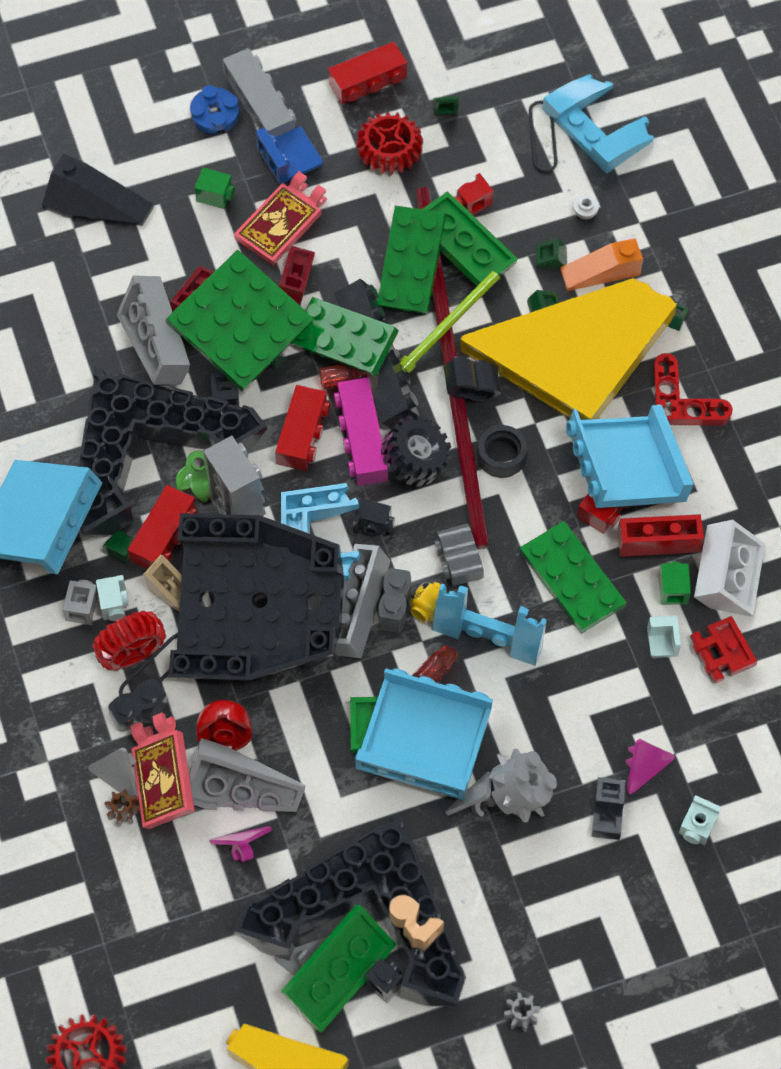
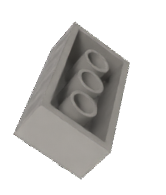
M230 436L204 450L210 500L219 514L261 515L264 517L266 511L262 503L265 500L261 493L264 489L260 482L262 474L255 463L251 465L247 459L249 456L242 443L237 444L233 436Z

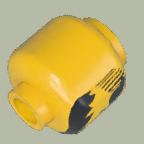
M428 582L422 583L409 600L410 613L417 620L423 623L433 622L441 584L437 582L433 584Z

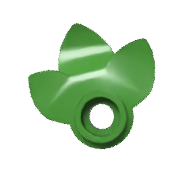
M198 450L188 455L186 466L177 473L176 486L179 491L191 488L195 497L206 503L210 498L204 452ZM197 459H201L204 462V465L200 468L194 465V461Z

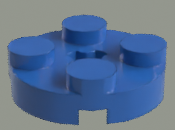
M212 85L205 86L201 92L194 96L190 103V114L195 127L209 134H217V131L223 129L225 131L230 130L239 119L238 98L228 90L215 88ZM219 108L220 112L215 111L212 114L210 113V109Z

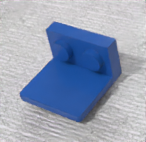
M299 126L277 137L269 135L265 127L255 131L257 149L279 185L292 180L298 172L305 174L323 165V160L302 127Z

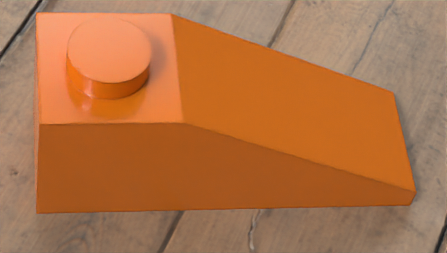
M636 238L604 246L560 267V272L566 290L571 291L639 276L641 274L643 257Z

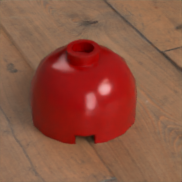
M230 700L215 701L206 705L198 715L196 726L198 743L202 738L232 747L233 750L238 751L251 741V719L246 709L239 703Z

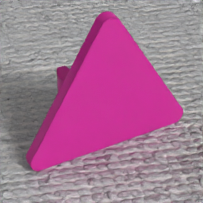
M638 739L635 746L628 747V751L633 754V758L626 759V764L631 768L626 791L629 794H633L671 763L675 756L653 744Z
M271 826L210 839V844L233 845L232 857L234 861L240 859L246 861L253 858V851L249 842L272 831Z

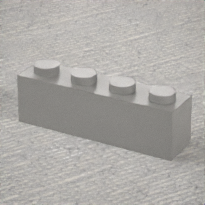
M247 48L224 58V75L258 130L265 127L269 135L277 137L294 129L296 117L291 109L286 108L282 93L280 91L276 92L274 89V83L270 74H265L262 70L263 66L257 55L254 56L251 50Z
M354 544L353 551L360 552V559L358 562H353L349 570L351 577L344 581L342 626L334 653L337 656L362 658L384 585V578L390 565V559L380 546Z

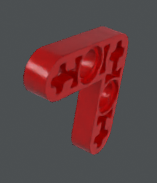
M663 353L656 357L653 368L655 405H662L665 410L666 402H670L671 416L666 415L670 425L721 426L730 421L733 408L730 402L725 399H680L677 359L669 353ZM662 363H667L669 367L668 376H664ZM668 384L673 387L674 391L671 394H664L661 392L660 386ZM691 407H696L701 411V415L692 417L687 413V410ZM706 408H709V416H705L707 410ZM718 408L722 409L723 416H719V413L716 412Z

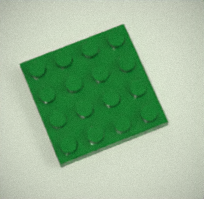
M237 249L166 318V323L243 392L313 322L314 318Z

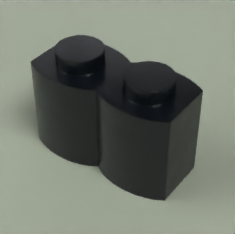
M457 356L452 358L443 367L447 393L451 397L460 399L470 398L477 402H492L501 394L497 366L492 363H488L485 360L474 362L463 356Z
M157 679L144 681L134 689L133 693H125L112 700L108 706L109 715L119 732L128 731L131 729V725L141 722L143 718L155 716L163 711L167 706V695Z

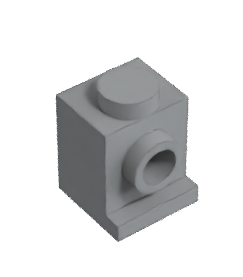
M87 580L69 582L62 609L65 621L92 625L98 599L97 585Z

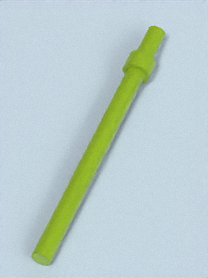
M492 271L408 357L404 356L400 363L402 370L409 374L416 367L415 363L500 278L496 272Z

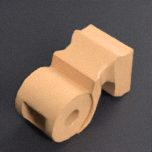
M400 895L395 897L390 903V921L393 925L404 928L403 934L409 939L412 947L425 951L443 932L444 921L438 918H430L425 925L419 926L416 923L419 914V904L409 896Z

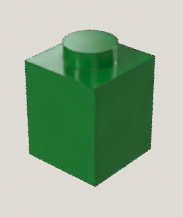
M202 168L194 187L196 202L225 209L228 200L231 201L235 193V186H232L231 175L207 168Z
M678 561L661 564L658 575L660 604H688L691 594L688 564H681Z

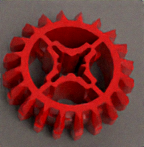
M387 111L385 116L377 113L376 119L369 117L367 123H362L361 130L357 133L356 148L358 149L360 159H363L365 166L370 165L372 172L380 169L381 175L385 171H389L393 175L394 170H398L402 174L404 167L411 169L412 163H417L423 151L421 130L419 127H416L415 120L409 121L407 115L401 118L398 112L395 116L390 115ZM403 136L409 142V144L404 143V140L401 137ZM371 142L375 143V144H376V147H378L379 149L376 150V149L371 145Z
M152 611L133 612L131 615H125L113 624L107 625L105 630L100 631L99 636L94 639L95 642L92 645L98 663H101L102 667L107 670L118 671L121 668L126 669L150 657L153 652L158 651L159 646L164 643L166 631L160 618L158 619L157 615L153 614Z
M81 1014L79 1016L80 1023L75 1024L73 1018H69V1028L66 1029L63 1025L58 1026L61 1036L57 1034L51 1035V1039L56 1045L47 1046V1051L53 1054L46 1057L47 1064L53 1065L50 1069H65L63 1065L65 1049L70 1051V1054L75 1057L72 1064L73 1069H120L116 1065L126 1064L125 1057L120 1056L127 1052L125 1045H119L124 1040L122 1034L115 1035L117 1032L115 1025L107 1028L108 1020L106 1018H103L97 1024L96 1015H92L89 1022H86L85 1016ZM89 1034L86 1040L82 1042L73 1040L80 1035ZM101 1038H104L110 1045L108 1060L98 1053ZM87 1050H90L92 1053L91 1058L88 1059L86 1057V1060H83L80 1053L83 1051L87 1053Z

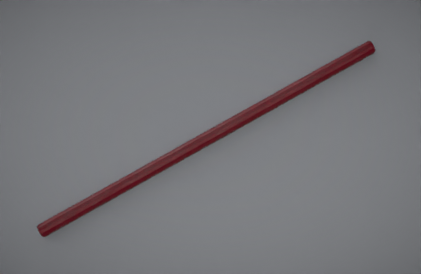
M428 187L417 188L418 209H423L431 203L430 190ZM440 251L432 290L437 325L450 314ZM453 327L440 338L444 366L452 358L457 357ZM449 396L471 532L477 550L485 549L488 547V537L465 399Z

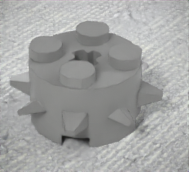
M515 748L509 760L497 754L500 764L492 769L489 779L493 781L495 789L491 794L497 806L507 815L513 813L517 817H521L523 822H528L530 814L534 810L543 817L544 813L541 807L550 802L553 789L557 787L555 776L549 773L536 752L520 753Z

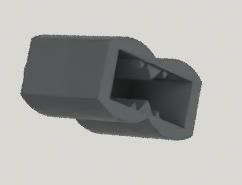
M469 524L437 531V540L433 542L437 556H442L445 562L441 564L445 580L450 579L452 586L484 578L483 565Z
M390 568L384 578V594L379 602L380 630L400 633L404 628L406 606L411 597L410 571Z

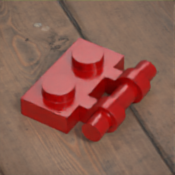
M732 616L707 626L706 631L709 637L705 639L702 638L699 631L690 635L694 644L692 646L696 655H700L705 664L704 670L708 676L711 675L715 683L725 679L721 672L723 668L727 667L731 676H734L757 665L754 654ZM716 647L721 657L715 660L709 649Z

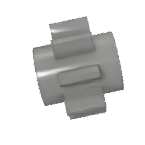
M518 993L517 999L514 1002L510 999L507 1000L506 1005L511 1010L504 1012V1018H511V1029L519 1026L526 1032L529 1023L537 1025L538 1019L533 1014L539 1013L541 1008L540 1006H533L534 996L531 995L527 999L522 998L521 993ZM522 1007L524 1012H527L526 1017H521L520 1012H517L518 1008Z

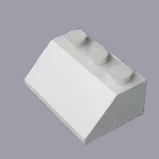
M734 520L707 525L694 597L710 609L753 616L765 543Z

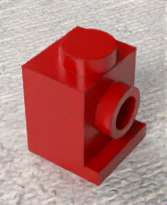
M478 173L473 182L464 183L457 189V196L454 198L474 215L493 204V189L483 176Z

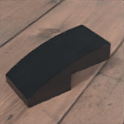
M598 777L592 837L620 840L626 780Z

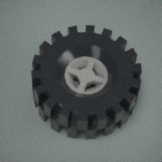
M412 415L407 416L405 419L402 418L393 426L382 440L381 454L386 455L383 458L384 464H390L388 470L390 473L395 471L398 474L396 476L398 480L401 481L405 478L406 484L411 485L415 481L416 486H421L423 483L425 485L430 484L449 465L452 452L449 451L451 443L445 442L448 436L446 433L441 434L439 432L441 427L438 424L435 427L432 426V420L428 418L422 421V416L418 415L414 419Z

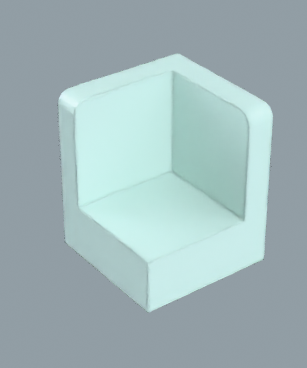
M677 615L650 617L647 626L650 656L652 658L677 657L681 647Z

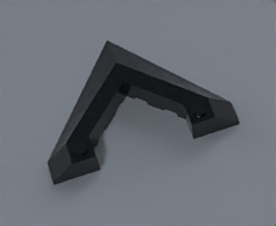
M94 367V380L90 391L88 416L85 421L79 467L90 468L100 479L102 485L80 530L84 535H112L134 522L131 507L124 498L123 492L138 439L208 449L233 436L237 444L242 443L249 454L267 430V425L253 407L231 405L226 400L210 396L204 398L193 395L191 391L167 385H154L153 382H144L140 378L120 373L119 375L106 373L104 369Z
M401 812L391 817L390 821L380 827H374L359 836L348 846H342L305 868L304 872L291 880L287 879L270 889L269 893L259 899H253L245 904L234 930L236 935L260 951L290 961L300 934L350 912L356 905L362 906L373 901L407 965V970L401 984V998L426 1006H457L466 980V975L455 953L456 950L445 925L443 932L423 951L420 948L412 947L409 939L403 934L404 928L397 927L390 921V903L395 897L400 895L409 896L419 904V914L416 922L419 926L425 925L430 918L442 920L440 910L424 870H422L419 863V857L404 825Z

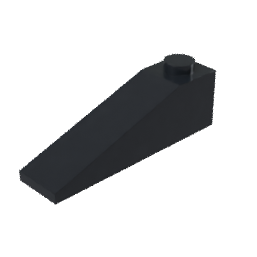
M63 153L51 171L42 208L66 218L81 216L87 217L88 220L96 221V218L111 220L113 223L143 226L154 209V204L89 164Z

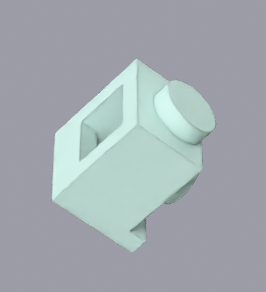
M123 575L96 580L103 619L116 621L125 616L124 606H129Z
M695 795L681 825L679 834L683 835V838L690 843L705 845L718 818L721 807ZM695 818L704 821V823H697Z

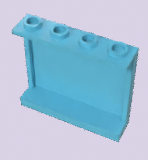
M652 405L648 416L581 420L577 409L572 411L570 420L566 422V433L572 440L574 455L579 459L581 474L586 478L588 493L590 497H593L596 508L687 502L694 484L662 405Z
M14 460L0 488V558L41 564L49 573L58 574L102 485L100 479L90 468Z
M385 668L384 681L362 747L358 750L355 759L356 769L464 800L492 711L493 699L482 692L470 693L463 691L459 686L453 684L442 685L435 683L429 677L421 676L417 678L408 675L407 672L401 669L389 670Z

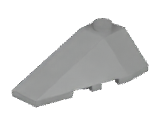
M202 738L189 771L193 804L205 809L217 810V807H234V810L261 808L262 811L296 812L306 785L227 746Z

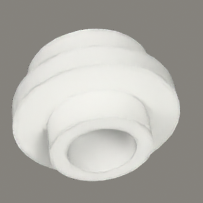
M582 195L575 200L573 208L579 218L587 220L597 214L599 203L590 195Z

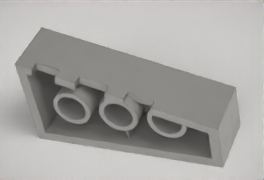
M133 275L118 310L117 317L153 384L182 385L189 371L190 363L180 334L166 323V318L172 313V309L160 276Z

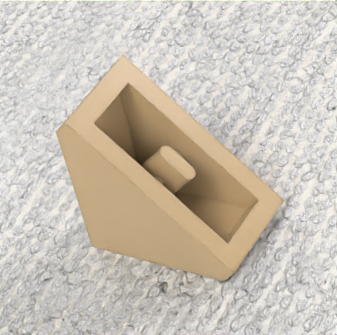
M160 555L143 574V577L151 593L179 612L182 575L163 555Z

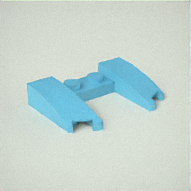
M589 74L558 88L544 97L542 109L607 174L652 143L654 137L647 133L646 127L649 126V121L646 116L606 136L581 110L613 89V84L608 81L602 83L592 79V75Z
M346 483L281 492V523L310 534V522L359 509V503L356 498L349 500L345 494L349 490ZM359 551L341 553L344 581L350 579L349 570L354 561H359Z
M441 584L435 608L433 631L459 639L462 630L475 638H487L498 646H510L511 658L536 666L543 647L546 619H541L540 623L533 618L526 619L525 617L529 609L521 606L516 625L513 626L466 610L467 587L459 586L457 593L449 591L447 594L445 584Z

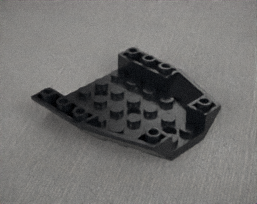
M180 513L178 541L184 544L177 650H170L169 678L253 680L334 655L341 633L344 571L339 544L261 515ZM212 592L215 597L214 603L209 607H204L202 597L204 594ZM259 594H266L268 602L263 608L255 606V598ZM314 595H319L322 601L320 607L316 610H311L308 607V600Z

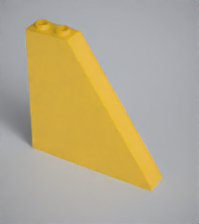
M632 278L463 335L460 339V351L476 361L485 360L496 365L498 375L569 418L572 411L577 409L581 420L598 419L672 321L677 304L669 296L661 295L654 291L647 283L639 282Z

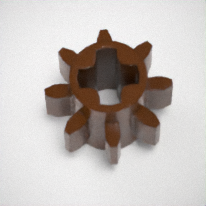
M124 789L123 793L118 794L111 792V802L106 801L104 803L105 807L110 810L106 814L108 820L115 818L118 826H121L122 822L128 821L133 824L132 818L134 814H140V808L135 806L138 802L137 796L130 797L127 789ZM123 804L127 805V807H123L122 811H118V809L122 808Z

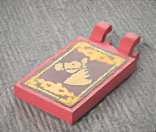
M298 172L293 177L289 187L282 183L234 233L235 240L274 266L321 216V209L319 207L327 201V198L323 196L326 193V189L318 184L310 197L302 193L308 187L304 183L307 180V176Z
M163 713L152 716L154 726L159 732L153 735V727L143 728V723L138 722L130 726L132 736L138 746L131 749L132 756L136 760L134 770L142 826L147 829L194 812L183 732L175 730L176 722L174 717L171 716L166 719Z

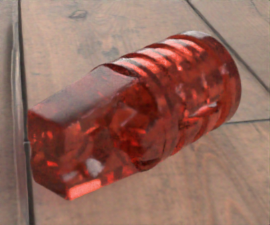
M344 364L319 368V377L323 391L338 388V382L367 378V373Z
M444 645L438 651L431 654L412 676L417 678L421 676L429 677L435 683H439L448 673L459 654L454 647Z

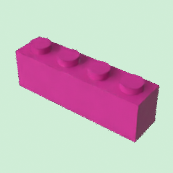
M369 377L338 382V393H334L336 409L341 408L342 415L338 416L340 430L346 431L347 438L343 439L345 454L351 455L352 461L348 462L350 478L355 477L357 486L388 481V466L383 462L385 455L381 454V448L383 447L381 445L382 438Z

